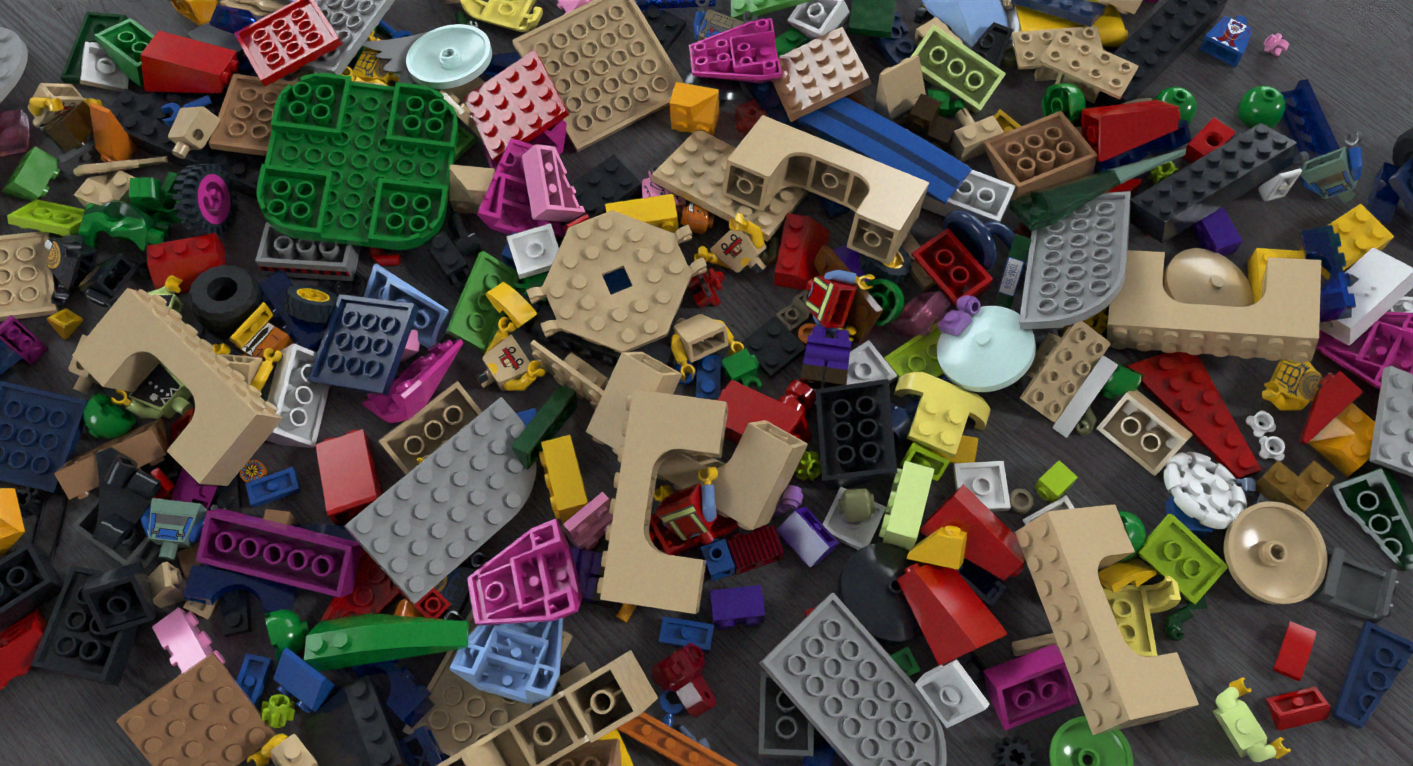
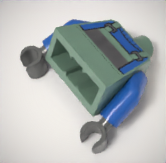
M1357 131L1355 142L1351 139V133L1345 136V142L1351 146L1350 149L1345 146L1309 160L1310 156L1305 151L1299 153L1301 161L1297 155L1294 156L1292 164L1302 170L1299 177L1303 187L1319 194L1323 199L1338 195L1343 203L1352 200L1355 196L1352 190L1356 187L1362 173V151L1358 144L1363 140V134Z
M152 498L149 507L141 517V522L149 540L157 545H161L158 556L160 559L174 561L178 547L192 548L195 542L201 539L205 516L208 511L203 505ZM213 504L210 509L216 510L218 506Z

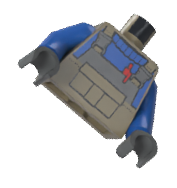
M695 0L699 7L695 12L693 28L695 39L698 41L744 24L743 21L709 9L704 12V9L709 6L710 1L706 0L704 4H700V0ZM747 10L743 13L745 23L758 20L757 15L754 14L753 18L748 21L750 11Z

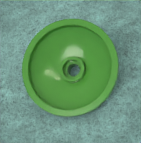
M1086 716L1076 717L1064 723L1056 731L1050 744L1049 758L1051 766H1133L1131 747L1120 730L1092 735ZM1083 756L1089 757L1090 765L1083 763Z

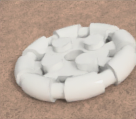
M1181 452L1172 456L1165 465L1164 483L1168 493H1172L1175 504L1187 516L1198 519L1199 523L1214 529H1225L1235 521L1242 510L1247 508V501L1242 487L1236 485L1234 482L1236 478L1220 463L1215 464L1210 461V457L1196 452H1187L1186 454Z

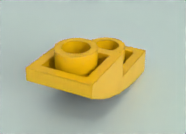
M504 282L485 294L499 313L504 310L517 328L537 315L533 307L516 290Z
M1140 559L1118 562L1098 572L1100 583L1113 593L1129 583L1138 587L1157 575L1155 569Z

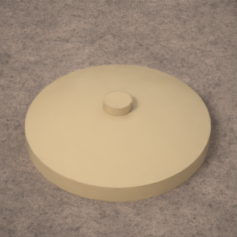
M1200 248L1184 250L1178 253L1164 269L1162 281L1164 291L1171 299L1177 302L1246 307L1254 304L1253 291L1244 273L1228 258L1219 253H1214V251Z
M1261 502L1242 510L1235 521L1227 528L1224 538L1226 564L1236 583L1253 598L1268 604L1287 605L1308 598L1321 585L1327 569L1326 546L1316 525L1300 510L1281 502Z

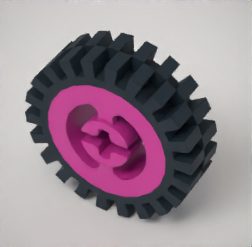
M196 164L185 167L186 169L180 172L182 176H177L176 181L180 184L174 185V190L178 191V194H173V199L178 200L179 203L174 205L175 210L181 211L177 214L178 219H184L181 224L184 227H188L187 230L195 235L212 233L217 235L229 229L228 226H231L233 223L231 219L236 216L232 210H237V205L233 204V200H237V197L231 193L235 190L234 185L229 186L232 181L231 178L226 177L227 172L221 170L222 167L215 166V164Z

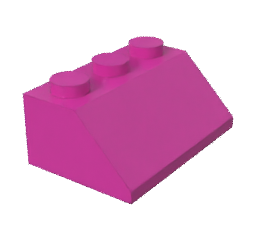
M1055 644L983 670L987 693L1004 730L1078 703L1076 691L1063 656Z

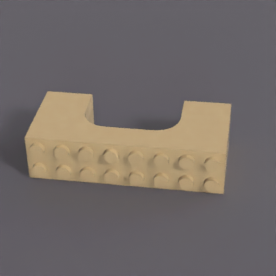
M762 115L727 159L722 195L762 212L775 194L787 187L802 188L842 204L856 212L847 248L890 265L919 217L929 182Z
M1128 250L1126 278L1123 288L1109 305L1107 325L1109 347L1119 350L1125 348H1133L1140 351L1161 350L1165 353L1187 352L1191 355H1199L1201 353L1213 354L1217 357L1229 355L1239 356L1244 359L1257 357L1270 361L1284 359L1297 363L1312 361L1319 340L1321 260L1268 257L1262 280L1261 300L1250 306L1233 307L1185 304L1171 299L1164 291L1162 284L1165 252Z
M127 288L72 356L103 387L134 392L159 362H162L191 391L195 400V412L191 422L173 442L167 452L199 484L228 486L283 418L277 413L278 409L272 403L265 402L260 397L262 394L258 389L251 385L249 386L244 381L246 378L240 372L232 370L228 366L230 363L226 358L216 354L213 351L214 347L209 342L197 336L198 331L195 328L185 324L181 320L182 316L177 311L169 309L165 305L167 301L157 294L150 295L141 289L136 291Z
M622 352L586 432L593 436L592 439L595 442L609 445L613 448L612 451L618 454L620 446L624 447L625 436H622L623 422L628 421L629 411L626 410L627 396L632 395L633 389L673 394L682 374L644 352ZM766 420L748 423L732 458L727 463L720 462L709 456L678 453L669 456L662 462L657 472V478L672 482L674 484L673 487L680 491L697 483L703 486L704 482L698 478L699 470L703 468L708 470L709 467H716L718 476L716 480L711 481V485H714L716 512L723 517L735 519L737 525L743 529L754 530L770 522L808 444Z
M633 389L632 395H628L626 400V410L629 411L628 421H624L622 426V436H625L624 447L620 446L618 452V462H621L620 473L616 472L614 477V488H617L616 499L612 498L609 512L613 514L612 525L608 524L605 540L609 541L608 551H604L602 555L601 566L605 567L604 577L599 578L597 593H601L600 600L696 614L699 612L706 560L665 554L655 547L649 534L652 504L658 469L669 456L678 453H688L721 458L728 405L724 401Z
M1115 504L1047 511L1015 532L1092 735L1162 720L1199 705L1177 652L1154 657H1143L1130 649L1120 633L1098 577V571L1113 565L1135 552Z
M630 650L436 766H547L589 740L592 743L642 714L658 697Z

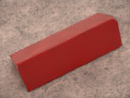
M1316 686L1269 697L1265 700L1278 731L1325 720L1328 718L1330 711L1329 703Z

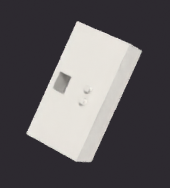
M1372 248L1320 295L1319 329L1350 346L1413 288V268Z

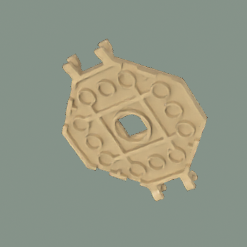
M611 210L569 227L543 286L526 290L532 304L548 298L556 320L541 323L545 337L559 331H564L580 336L584 340L597 345L611 348L618 353L630 352L666 337L691 278L707 272V265L703 257L688 266L678 245L692 239L689 225L681 227L675 233H671ZM624 268L632 286L611 295L603 276L617 269Z

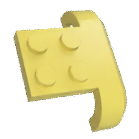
M460 0L463 9L471 17L517 32H530L536 29L543 15L542 8L537 6L534 7L533 14H530L536 0H489L488 3L482 0Z
M910 372L902 375L894 391V395L903 397L906 394L921 396L907 439L952 458L956 455L968 416L976 422L974 428L983 431L991 411L981 396L923 372Z
M1166 576L1160 583L1140 585L1138 587L1126 585L1115 593L1101 584L1126 644L1140 656H1157L1150 613L1166 611L1179 604L1181 597L1178 582L1172 577Z

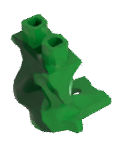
M112 200L104 205L89 203L83 214L78 234L85 238L84 243L93 248L98 245L99 234L103 230L110 237L122 241H133L141 250H145L149 244L163 243L164 237L167 238L170 235L171 223L160 220L161 213L157 212L147 215L130 203Z

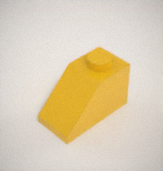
M955 526L941 527L914 545L907 554V559L959 570L964 560L967 532H963Z

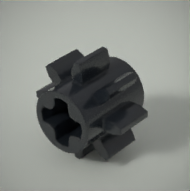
M27 486L26 490H16L21 516L25 519L29 515L35 514L37 516L41 507L45 506L40 500L44 495L38 490L35 491L30 486Z

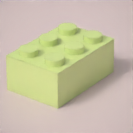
M905 461L902 469L897 468L898 473H896L893 480L879 537H883L882 543L896 545L910 551L918 537L934 469Z

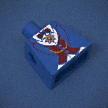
M1242 15L1236 16L1235 19L1224 16L1206 34L1199 50L1236 67L1246 50L1252 28L1246 25L1247 19Z

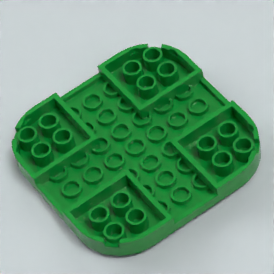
M328 73L302 76L299 82L292 86L288 84L281 91L274 106L270 124L272 128L265 164L261 165L257 183V199L266 221L276 231L297 239L392 250H406L418 247L438 233L446 216L450 191V165H454L458 140L456 112L452 104L450 105L444 99V95L422 85L396 82L395 87L352 82L351 76Z

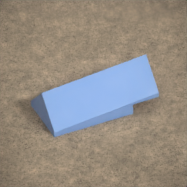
M374 264L363 297L415 304L419 307L412 330L418 331L419 343L429 349L434 344L440 342L446 334L451 320L449 310L380 265Z

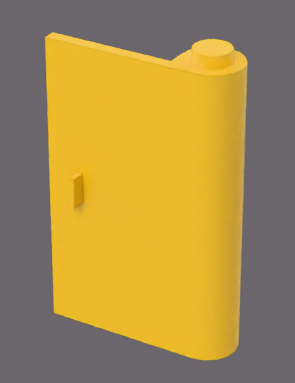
M1086 0L1099 3L1097 0ZM1109 4L1106 7L1105 13L1092 26L1098 27L1102 47H1120L1128 39V30H1125L1116 6ZM1016 5V14L1019 22L1018 32L1087 27L1076 22Z

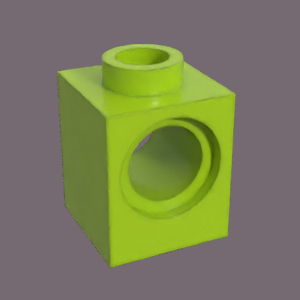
M1059 460L1039 478L1034 488L1043 500L1053 503L1074 484L1078 477Z

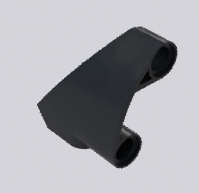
M110 447L95 453L99 476V510L96 530L92 538L115 550L143 516L162 482L137 468L138 464L132 458Z

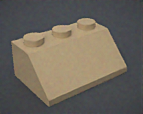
M1138 390L1128 391L1096 428L1154 476L1161 471L1167 461L1193 435Z

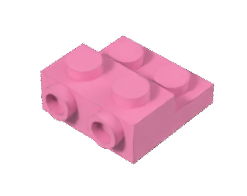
M603 492L563 524L569 540L580 550L590 551L595 548L599 543V539L606 534L607 525H612L613 514L609 512L610 500Z

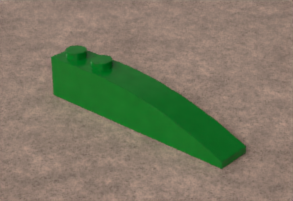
M375 613L323 620L306 635L304 661L319 672L468 648L469 623L458 620Z

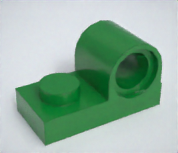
M169 172L161 187L160 205L150 209L153 213H161L160 220L177 224L184 220L178 219L177 214L181 211L175 210L174 205L179 203L178 200L173 199V194H178V191L174 190V185L180 184L176 181L179 175Z
M148 177L130 178L129 198L132 204L145 214H152L150 208L158 207L161 202V182L155 178Z

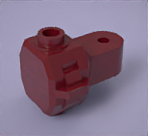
M688 643L652 666V677L655 683L661 686L664 691L676 692L686 710L692 716L698 717L716 705V699L702 676L706 665L703 660V651L694 643Z

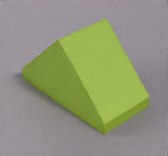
M914 442L900 465L903 467L904 462L907 461L933 468L932 479L939 481L950 460L937 451Z

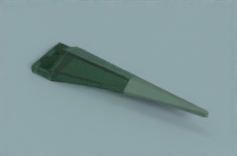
M1186 149L1030 191L1029 196H1022L1019 199L1010 201V210L1030 231L1053 225L1110 189L1146 171L1184 156Z

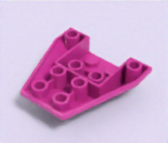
M772 18L751 21L689 45L693 76L753 83H764L782 79Z
M449 339L442 344L440 342L434 344L428 349V354L414 360L410 367L393 380L388 396L367 393L368 398L362 404L388 424L411 419L427 405L463 345V341L461 339L455 341Z

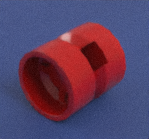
M793 380L785 390L786 396H781L778 400L803 412L804 416H806V410L811 409L816 402V392L804 382Z

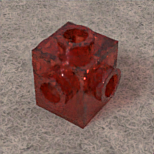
M755 99L735 107V125L738 132H742L744 136L749 133L762 115L767 117L765 110L760 109Z

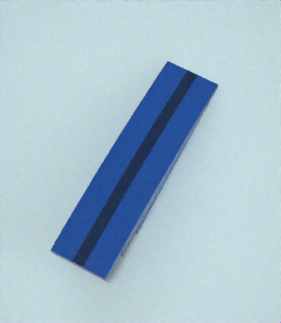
M846 97L798 118L799 124L815 131L818 138L929 182L926 195L943 204H946L972 171L969 166L933 144Z

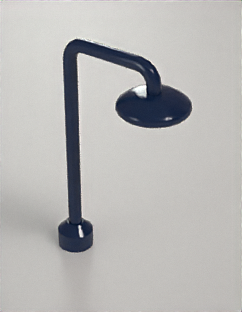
M960 210L948 213L943 222V231L949 228L986 271L994 266L997 258L996 246L992 235L998 236L1009 250L1015 236L1014 232L1005 224L997 221L982 223L975 216ZM1029 251L1023 266L1025 270H1027ZM946 376L941 378V380L953 384ZM921 396L915 398L905 407L891 404L895 447H898L907 440Z

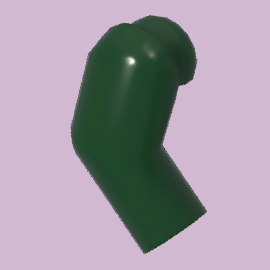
M458 11L455 13L456 24L478 28V24L475 21L473 24L472 21H466L465 12Z
M1188 606L1166 617L1165 634L1168 639L1172 641L1183 639L1184 633H1181L1183 631L1182 623L1193 618V612Z

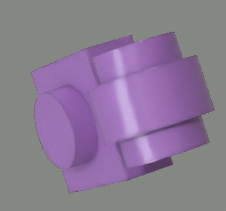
M969 295L960 297L956 303L958 311L951 309L937 324L940 332L958 336L972 321L970 316L978 313L980 310V302L977 298Z
M793 485L787 486L772 517L776 518L786 513L789 509L796 510L802 502V489Z

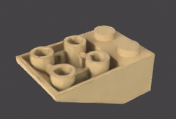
M918 54L911 58H905L893 67L884 69L879 76L874 112L899 126L908 122L910 112L921 93L926 95Z

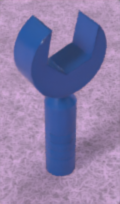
M380 20L377 25L378 28L392 37V39L412 36L406 30L396 32L395 29L383 20Z
M207 95L185 104L182 108L204 107L212 104V101ZM168 103L161 108L164 114L173 112L170 118L162 119L167 126L173 125L180 110V106L176 103Z
M663 691L660 697V704L662 710L667 714L662 722L672 727L673 715L682 713L685 706L682 701L680 704L671 705L667 700L670 691Z

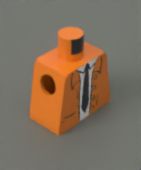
M267 322L242 349L236 345L234 346L242 356L262 358V361H265L266 359L263 355L265 349H273L274 351L271 356L273 357L277 350L280 351L294 342L288 334Z

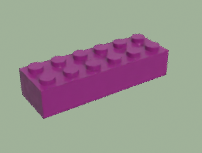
M216 509L206 512L196 562L341 598L353 592L362 546L356 541L225 509Z

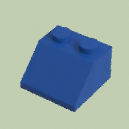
M287 647L285 648L273 678L280 684L277 689L288 698L292 695L298 698L297 705L308 714L311 710L317 712L338 693L340 688Z

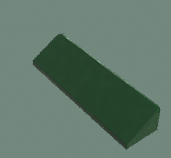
M560 385L512 444L513 452L525 469L528 470L539 457V452L543 451L541 442L553 439L576 410V390Z

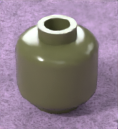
M866 488L845 490L843 499H838L839 514H845V519L848 522L868 521L871 519V514H875L874 496L869 494Z

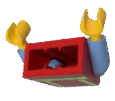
M835 270L825 273L824 276H816L810 279L806 284V289L810 292L806 307L811 311L816 325L826 328V331L835 335L838 329L847 330L850 335L856 334L857 330L852 326L843 329L857 289L854 283H857L861 289L866 290L873 286H867L865 278L875 279V277L871 274L858 277L856 273Z
M709 467L708 470L707 468L699 470L698 478L704 482L703 486L697 483L673 493L672 487L666 484L654 491V499L660 501L655 514L662 520L663 526L672 530L681 540L697 536L703 545H707L716 537L711 530L712 525L717 519L714 485H711V481L716 480L718 476L716 467Z

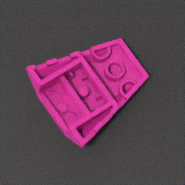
M511 138L477 215L490 229L510 235L512 232L520 233L551 223L555 238L563 239L564 232L561 230L560 221L532 219L522 155L534 145Z

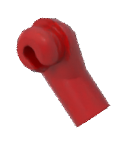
M369 247L370 258L380 266L400 265L399 254L387 255L382 248Z

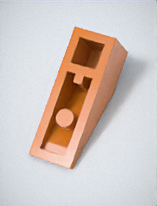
M92 102L89 107L95 148L101 154L100 158L104 162L129 160L138 149L109 109Z

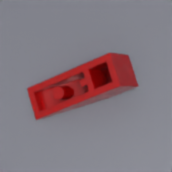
M1341 371L1334 375L1329 372L1319 381L1322 386L1315 393L1299 439L1301 445L1307 444L1363 393Z

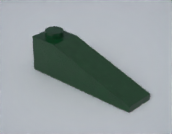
M1380 466L1333 485L1332 488L1343 510L1349 516L1351 515L1367 534H1370L1380 545V548L1402 571L1413 569V519L1391 469Z

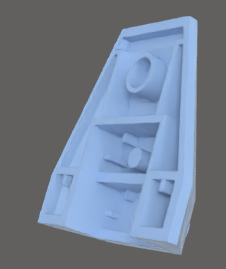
M921 0L927 11L934 17H937L942 23L952 28L951 32L959 37L969 49L974 46L993 22L1010 28L1007 13L1002 6L1001 0Z
M563 618L547 622L479 625L468 636V648L457 651L450 670L477 689L526 704L545 701L551 698L560 677Z

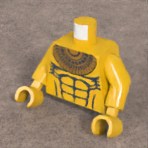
M373 30L366 41H380V39L373 36ZM365 47L353 71L347 66L341 75L351 76L352 82H367L377 79L388 86H393L395 81L399 82L402 72L383 70L384 66L391 59L376 57L382 51Z
M1281 359L1270 382L1264 383V386L1267 388L1262 391V398L1271 401L1280 411L1302 410L1310 401L1313 402L1322 376L1309 361L1297 363L1292 360Z

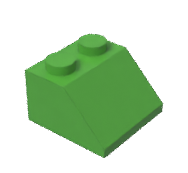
M36 146L33 147L22 157L2 192L6 195L34 201L39 197L43 198L50 188L47 186L49 180H54L60 171L57 168L60 160Z

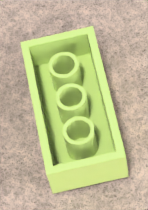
M934 24L911 56L913 57L918 54L923 79L941 91H949L950 97L954 100H963L964 106L975 114L981 111L1006 74Z

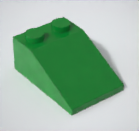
M132 18L95 34V39L123 73L140 87L144 86L141 53L155 35Z

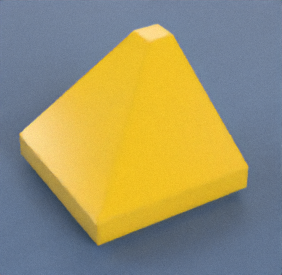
M65 308L49 316L47 321L66 340L83 322V318Z

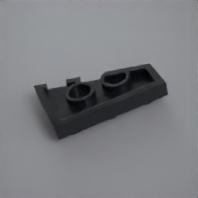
M993 22L971 50L999 68L1014 29Z

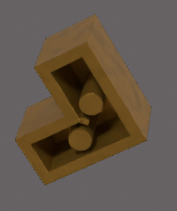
M1277 461L1256 482V491L1261 493L1270 502L1285 503L1301 512H1305L1335 477L1315 461L1310 463L1298 476L1280 461Z

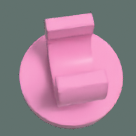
M1280 33L1272 34L1264 42V51L1266 53L1271 52L1274 56L1278 57L1282 50L1286 51L1288 49L1289 43L1281 39L1282 35Z

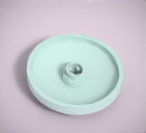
M462 24L447 25L431 30L417 39L407 53L406 65L412 79L418 84L432 89H449L464 85L482 74L492 59V48L487 35L480 29Z
M982 306L978 313L970 316L972 321L958 336L941 333L937 344V358L942 372L953 384L965 390L990 392L1005 388L1019 380L1028 371L1035 357L1036 343L1032 329H1020V314L1008 308Z

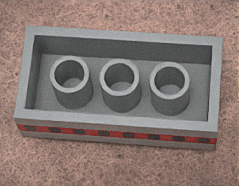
M266 223L255 262L264 276L353 281L361 246L292 238L281 234L269 223Z

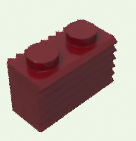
M763 525L745 536L743 533H738L729 538L726 544L735 566L736 575L784 558V552L774 526L767 527Z

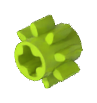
M1169 161L1151 169L1148 179H1152L1153 184L1156 185L1178 172L1179 169L1175 168L1172 161Z
M812 450L810 452L804 451L795 470L797 472L796 477L803 481L806 478L814 481V478L821 474V460L818 459V453Z
M282 694L271 696L269 702H262L261 720L266 721L273 728L284 727L287 720L293 721L295 702L290 701L287 696Z

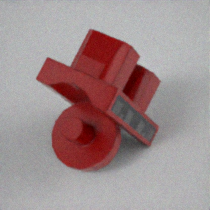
M711 268L707 271L709 276L706 273H702L691 278L688 285L691 290L700 285L703 289L693 295L696 304L700 308L711 303L715 307L721 304L713 287L717 291L723 288L721 283L724 281L725 276L722 272H715Z

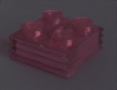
M22 109L7 110L0 113V157L29 151V117L24 114Z
M942 292L916 294L904 306L901 316L889 325H892V329H895L894 332H898L897 336L907 335L912 337L920 335L923 337L932 330L931 325L935 321L944 318L950 303L947 302L948 299H945V295H942Z

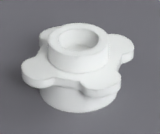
M1261 410L1255 416H1248L1246 418L1247 425L1252 427L1254 430L1253 434L1256 437H1262L1264 433L1268 431L1273 432L1276 429L1273 417L1266 411Z
M1263 436L1259 439L1261 444L1259 456L1262 459L1273 458L1276 461L1284 459L1285 443L1282 439L1275 436L1269 438Z

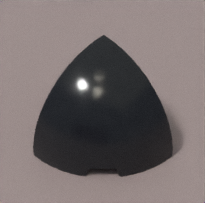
M692 67L684 78L683 83L718 89L719 100L741 101L739 81L696 77L692 75Z

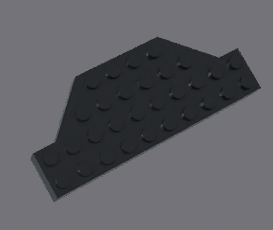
M124 88L108 108L137 148L157 157L167 156L169 162L183 168L196 164H215V166L222 167L221 170L227 172L226 177H230L232 180L229 186L234 185L235 191L258 200L257 183L261 165L265 164L266 156L211 149L209 138L201 150H189L185 159L179 158L172 153L176 144L168 138L172 126L165 125L162 120L170 118L173 112L164 114L161 110L164 105L176 103L182 108L185 104L207 95L210 97L212 104L204 107L218 117L228 89L224 88L222 93L154 92L142 96Z

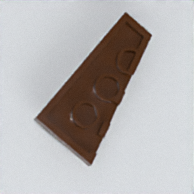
M829 245L821 246L813 262L820 276L835 270L851 272ZM854 283L857 289L845 322L847 326H852L857 330L853 337L857 344L866 340L883 309L867 290L861 289L857 283Z

